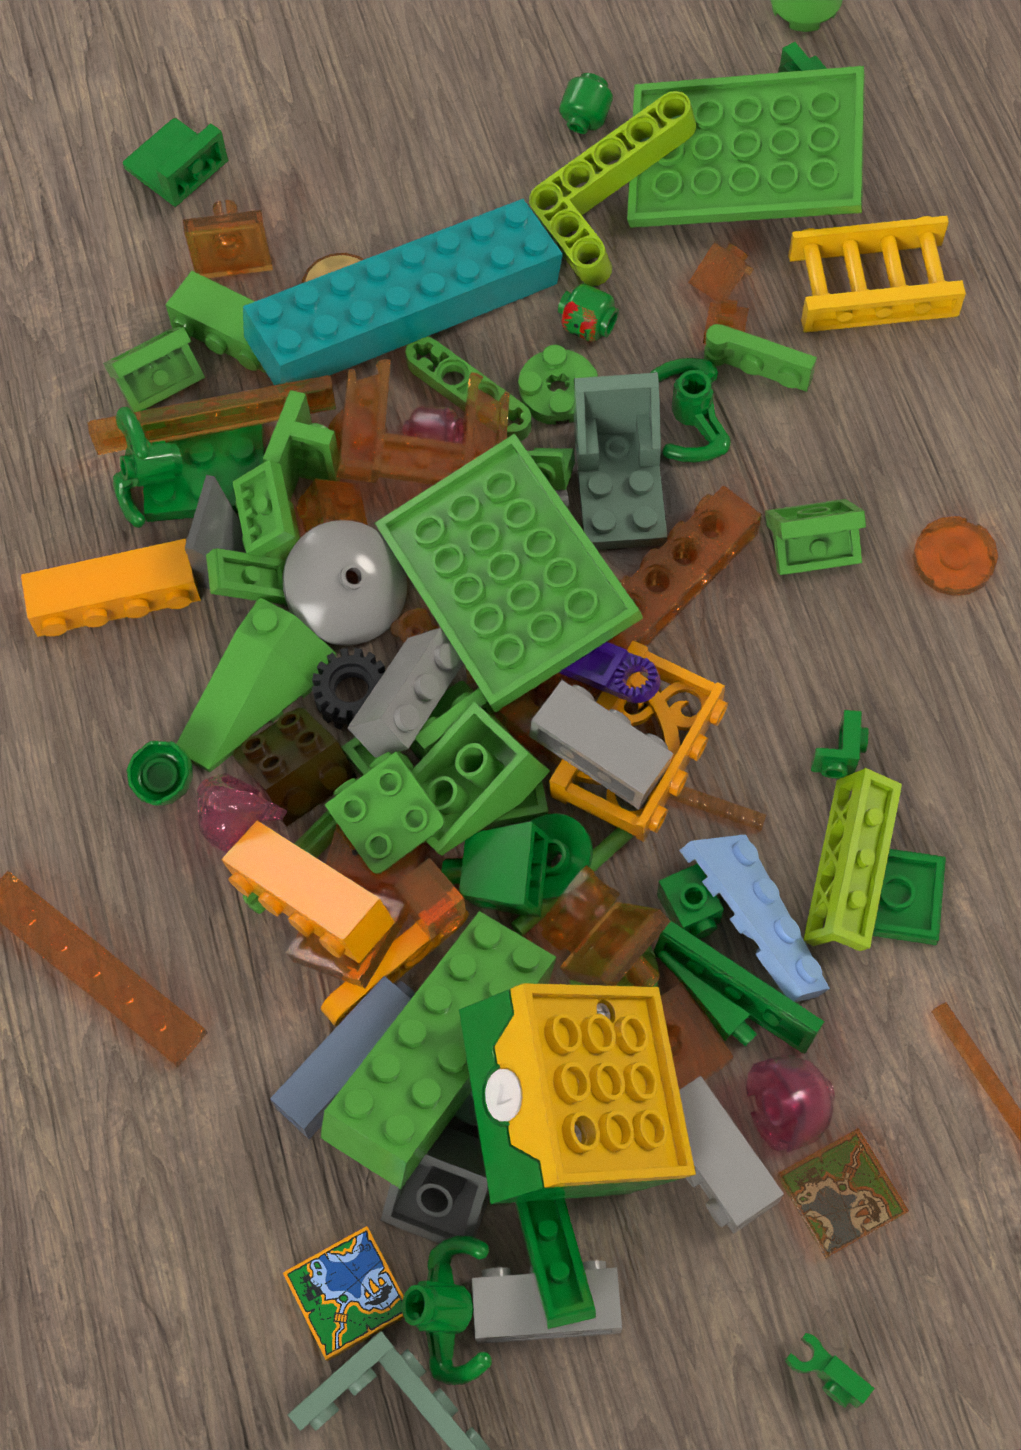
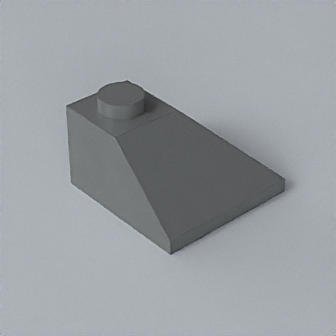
M206 475L185 545V551L198 587L210 589L206 554L216 548L246 553V549L242 543L243 534L239 518L215 476Z

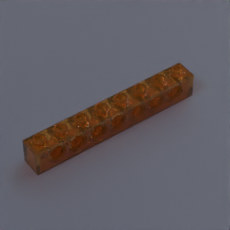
M724 485L713 496L711 494L704 496L696 506L695 514L686 523L684 521L678 522L670 531L667 537L668 541L659 550L657 548L651 549L641 561L640 569L632 577L626 575L619 581L640 610L643 619L607 642L626 650L633 640L648 646L758 535L762 514ZM707 531H712L717 533L719 536L708 537L703 533ZM685 558L690 560L692 563L688 565H683L677 563L675 560ZM661 586L665 591L656 593L650 591L648 587ZM557 673L498 711L499 721L525 748L538 758L547 748L529 737L531 721L541 708L533 702L539 698H549L561 680L571 686L578 685L583 687L594 697V700L602 693L601 690Z

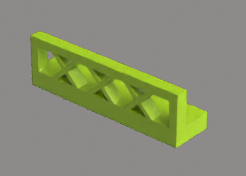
M867 768L836 781L803 939L805 943L817 946L836 941L858 951L870 949L901 793V783Z

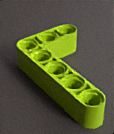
M672 91L664 94L538 184L531 191L529 204L533 213L563 253V258L585 284L598 286L605 283L612 273V264L603 242L582 215L683 144L694 134L696 120L691 102L683 92ZM677 115H681L680 117H678V118H676V119H671L672 117H675V116H677ZM644 138H649L644 142H640ZM618 160L616 163L608 165L610 162ZM587 182L584 186L577 187L579 184ZM555 205L553 208L545 210L548 206ZM577 231L574 235L565 237L568 233ZM592 258H598L592 264H585L588 260Z

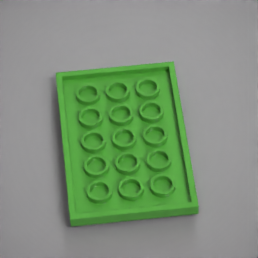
M864 66L634 84L633 116L664 94L679 91L687 95L691 102L696 120V130L687 141L629 181L627 221L630 228L862 213ZM677 115L675 117H672L671 119H676L681 115ZM644 138L640 142H644L649 138Z
M515 433L375 522L380 533L494 712L499 711L643 619L636 604Z

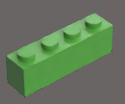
M191 271L166 303L172 328L184 327L189 338L193 337L205 343L214 353L220 355L226 353L236 358L245 368L251 371L258 369L266 373L244 338L243 306L255 301ZM308 385L300 387L298 390L303 392Z

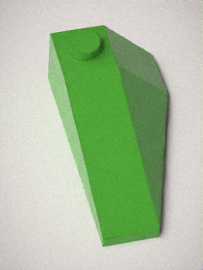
M259 597L236 630L176 744L185 750L192 763L208 772L213 771L232 756L233 752L246 739L270 720L273 723L283 715V710L300 696L304 698L311 693L314 686L312 682L313 674H319L318 664L322 661L327 665V655L333 652L337 656L336 652L298 617Z

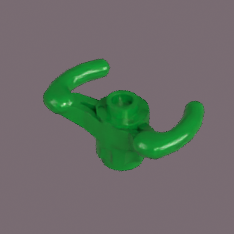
M679 358L665 362L653 369L650 373L658 372L659 383L671 376L683 373L674 383L672 412L676 420L684 425L695 426L709 442L706 446L696 448L682 447L669 443L663 447V455L680 462L693 463L709 461L725 455L729 451L731 438L715 416L714 391L712 390V383L716 381L718 376L715 364L706 359Z
M121 407L116 413V424L126 438L127 447L125 455L120 456L121 471L116 472L113 476V489L127 521L134 527L140 528L145 524L146 519L133 501L131 488L174 481L175 476L182 474V458L180 450L175 443L169 444L165 440L150 443L134 412L128 407Z
M457 1235L443 1240L432 1248L428 1257L427 1281H419L418 1285L409 1287L402 1301V1314L405 1321L410 1325L417 1326L419 1331L426 1332L430 1355L429 1368L432 1377L436 1381L447 1385H464L479 1378L492 1365V1358L487 1352H479L469 1362L460 1366H454L452 1361L455 1334H459L467 1328L474 1311L469 1291L465 1286L454 1284L452 1267L450 1266L452 1257L457 1254H468L477 1259H484L489 1253V1246L473 1236Z

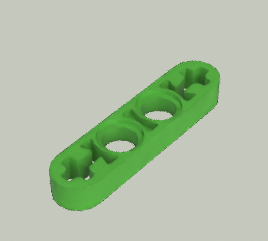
M431 337L422 338L406 346L407 366L416 377L501 439L505 440L514 433L520 441L528 437L531 432V413L528 407ZM428 353L431 354V361L425 357H422L420 360H417V354H420L422 356H425ZM452 371L459 372L464 376L463 381L456 385H449L442 378L445 374ZM487 393L494 398V401L489 406L479 407L472 402V399L478 394ZM506 418L511 421L519 418L521 425L512 423L510 426H507Z

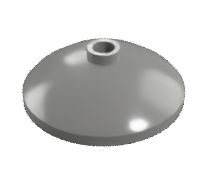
M339 520L326 522L312 528L296 542L285 562L283 592L290 612L298 617L324 642L345 646L358 645L377 638L397 620L406 599L407 577L405 570L380 532L359 522ZM347 571H353L357 574V584H350L346 580Z

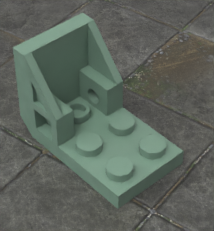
M658 372L574 378V437L583 531L597 550L667 545V528L659 466L661 433Z

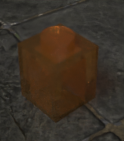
M430 858L394 885L397 901L430 940L440 932L442 935L449 934L463 921L464 917L462 915L466 913L464 897Z

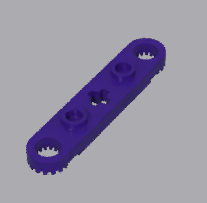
M605 642L558 672L631 703H642L650 700L658 692L661 683L660 675L653 662H650L647 658L644 659L641 656L629 653L626 649L609 642ZM636 672H645L649 675L647 677L648 681L646 680L645 685L642 684L641 688L636 687L634 689V687H631L630 689L629 686H626L628 678Z

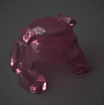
M227 773L218 774L203 780L197 789L199 831L209 844L226 854L256 821L281 820L287 811L279 805L259 797L260 790Z

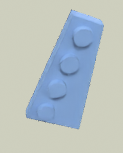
M746 834L694 840L679 850L688 863L694 860L697 861L708 876L702 882L711 895L714 897L720 893L735 913L730 918V921L738 932L754 939L759 948L756 951V956L786 997L794 1002L819 997L830 989L822 975L819 963L812 957L801 936L798 924L788 913L779 896L776 884L769 878L759 859L756 847L749 841Z

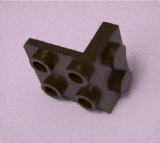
M296 708L283 714L277 722L258 735L246 739L233 752L236 762L263 790L278 818L286 827L332 796L333 792L340 785L352 778H358L338 741L304 708Z

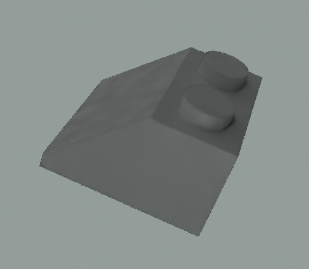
M445 1127L403 1187L399 1189L390 1183L380 1221L436 1243L457 1235L476 1237L490 1200L480 1139Z

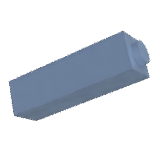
M384 976L270 1098L276 1110L310 1139L322 1126L324 1110L415 995V992L402 981H398L394 985Z

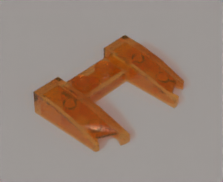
M384 359L378 361L377 369L379 374L360 380L356 379L355 370L350 369L347 375L336 478L377 483L378 478L381 477L435 485L507 439L510 394L505 391L498 402L478 389L483 376L471 372L468 382L462 444L385 433L391 360Z

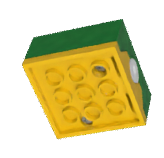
M523 983L459 1009L491 1204L624 1195L696 1175L659 987Z

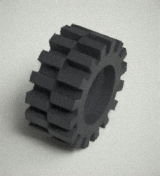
M348 648L340 649L342 657L336 658L333 652L327 655L328 664L326 665L321 661L317 666L319 674L314 673L312 678L314 685L312 691L319 713L322 712L323 719L328 724L333 721L334 727L342 730L343 724L349 726L385 672V666L381 660L376 662V657L371 652H368L367 656L364 657L363 650L355 648L354 655H349ZM352 677L363 679L368 685V691L362 699L355 702H344L335 694L337 685L342 680Z

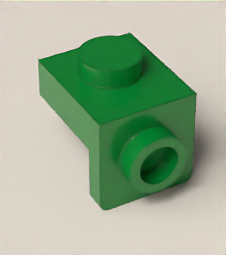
M844 710L839 725L838 749L816 748L811 762L812 772H819L824 777L832 779L843 778L855 773L860 760V753H866L868 746V728L861 727L862 711Z

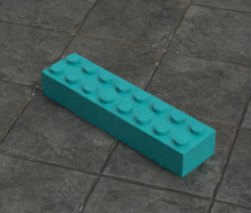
M520 199L243 306L244 338L279 394L283 395L290 392V390L298 389L556 285L558 283L563 253L526 201Z

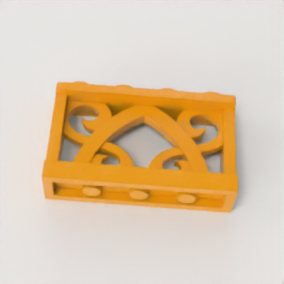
M633 640L627 651L653 662L660 675V680L671 685L661 693L658 691L650 700L637 703L638 710L641 709L644 703L648 707L635 715H630L624 710V705L628 701L602 691L596 703L607 710L614 709L621 712L630 720L631 726L640 725L654 715L668 750L674 753L668 769L658 786L656 785L648 796L646 805L636 811H627L620 807L615 793L607 789L605 800L577 786L579 782L595 785L601 784L564 759L561 760L550 779V794L552 798L564 804L568 802L636 836V839L644 842L650 831L657 833L661 828L668 813V809L664 808L671 794L677 797L682 791L688 778V773L685 772L687 765L691 759L695 761L700 759L708 743V737L704 735L711 724L719 725L727 710L728 703L723 701L725 685L719 682L714 683L649 652L647 646ZM636 672L628 678L626 686H629L630 689L631 687H634V689L636 687L641 688V685H645V681H648V679L642 675L643 672ZM687 692L699 699L701 709L696 715L686 717L682 714L681 710L689 705V701H677L670 708L667 701L678 693ZM678 730L689 731L680 746Z

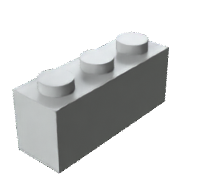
M441 628L407 638L347 727L375 758L387 752L394 753L395 751L399 752L409 749L463 665V661Z
M561 680L531 721L529 737L637 809H640L665 774L674 754L668 750V746L662 739L650 733L643 734L631 726L630 720L624 714L614 709L607 710L596 703L594 697L586 689L578 685L571 686Z
M699 1076L679 1090L696 1175L686 1177V1180L692 1187L701 1186L710 1199L705 1204L715 1222L721 1228L727 1224L734 1234L777 1205L784 1193L706 1082Z
M606 1261L583 1262L596 1309V1318L551 1329L547 1328L532 1266L530 1267V1274L511 1275L510 1268L482 1270V1277L472 1278L475 1339L477 1344L620 1334L622 1331L617 1267L606 1268Z

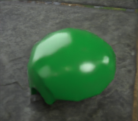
M153 740L147 742L133 754L126 769L129 788L142 802L155 806L173 804L186 795L193 781L192 762L185 750L173 741Z

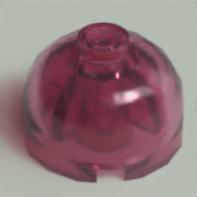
M793 1055L777 1056L753 1064L748 1073L746 1091L747 1097L755 1095L759 1112L753 1111L750 1113L757 1130L765 1142L776 1151L787 1149L786 1152H790L818 1141L826 1132L832 1120L835 1092L831 1082L811 1061Z

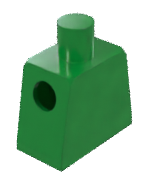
M524 822L477 832L465 840L463 858H446L443 861L441 869L442 879L446 885H460V895L477 907L531 917H541L549 835L533 822Z

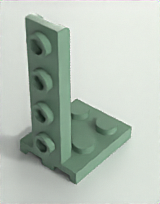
M381 1331L288 1414L300 1431L309 1424L317 1431L340 1410L334 1403L336 1399L348 1389L353 1396H356L377 1377L371 1368L380 1362L451 1450H491L473 1427L465 1433L452 1419L459 1411L440 1387L432 1394L420 1380V1377L427 1371L408 1349L400 1355Z

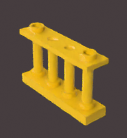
M923 216L909 220L823 229L807 228L802 231L792 232L788 254L789 261H806L812 296L805 297L801 318L803 332L959 316L966 294L963 280L945 281L937 246H942L949 223L948 216ZM921 248L929 284L908 286L905 282L898 250ZM882 252L890 288L869 290L866 286L860 254ZM844 256L851 292L830 294L828 293L821 258Z

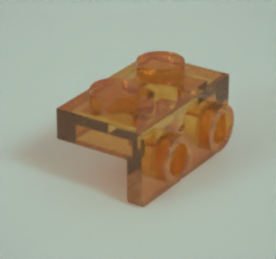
M315 479L299 498L297 511L299 518L303 521L305 533L318 525L331 521L347 520L368 525L359 483Z

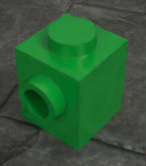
M697 863L659 880L657 896L669 920L696 938L702 939L718 929L717 924L721 922L724 909L718 897H713L702 881L707 877Z

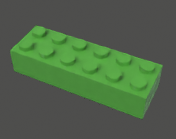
M479 911L324 1110L320 1138L401 1189L472 1091L459 1009L523 983L549 984L556 956Z

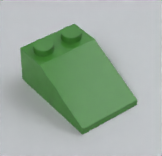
M475 702L472 703L411 771L445 819L443 829L426 842L438 854L444 855L521 804L550 772L510 732Z

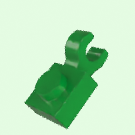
M805 1333L801 1341L810 1347L812 1351L811 1360L802 1362L790 1353L785 1359L788 1366L798 1373H818L817 1376L825 1382L822 1387L823 1391L842 1407L846 1408L850 1403L857 1409L863 1405L875 1388L836 1355L832 1356L814 1335Z

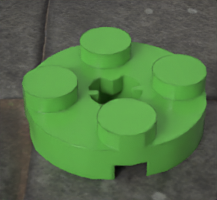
M550 345L543 352L530 358L521 369L518 380L521 402L528 407L531 417L537 421L556 425V420L564 421L569 419V423L574 422V378L598 377V373L582 355L574 351L565 350L560 345ZM555 381L564 382L565 387H568L565 391L562 389H557L555 392L549 390L551 389V383Z

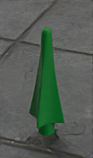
M662 950L659 952V959L690 993L723 1040L726 1041L732 1034L746 1047L757 1035L745 1022L751 1013L702 981L667 951Z

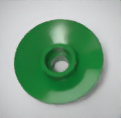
M545 814L530 822H533L549 835L543 899L550 900L567 895L581 884L592 863L593 847L588 832L577 820L564 814ZM562 855L559 863L551 867L553 858Z

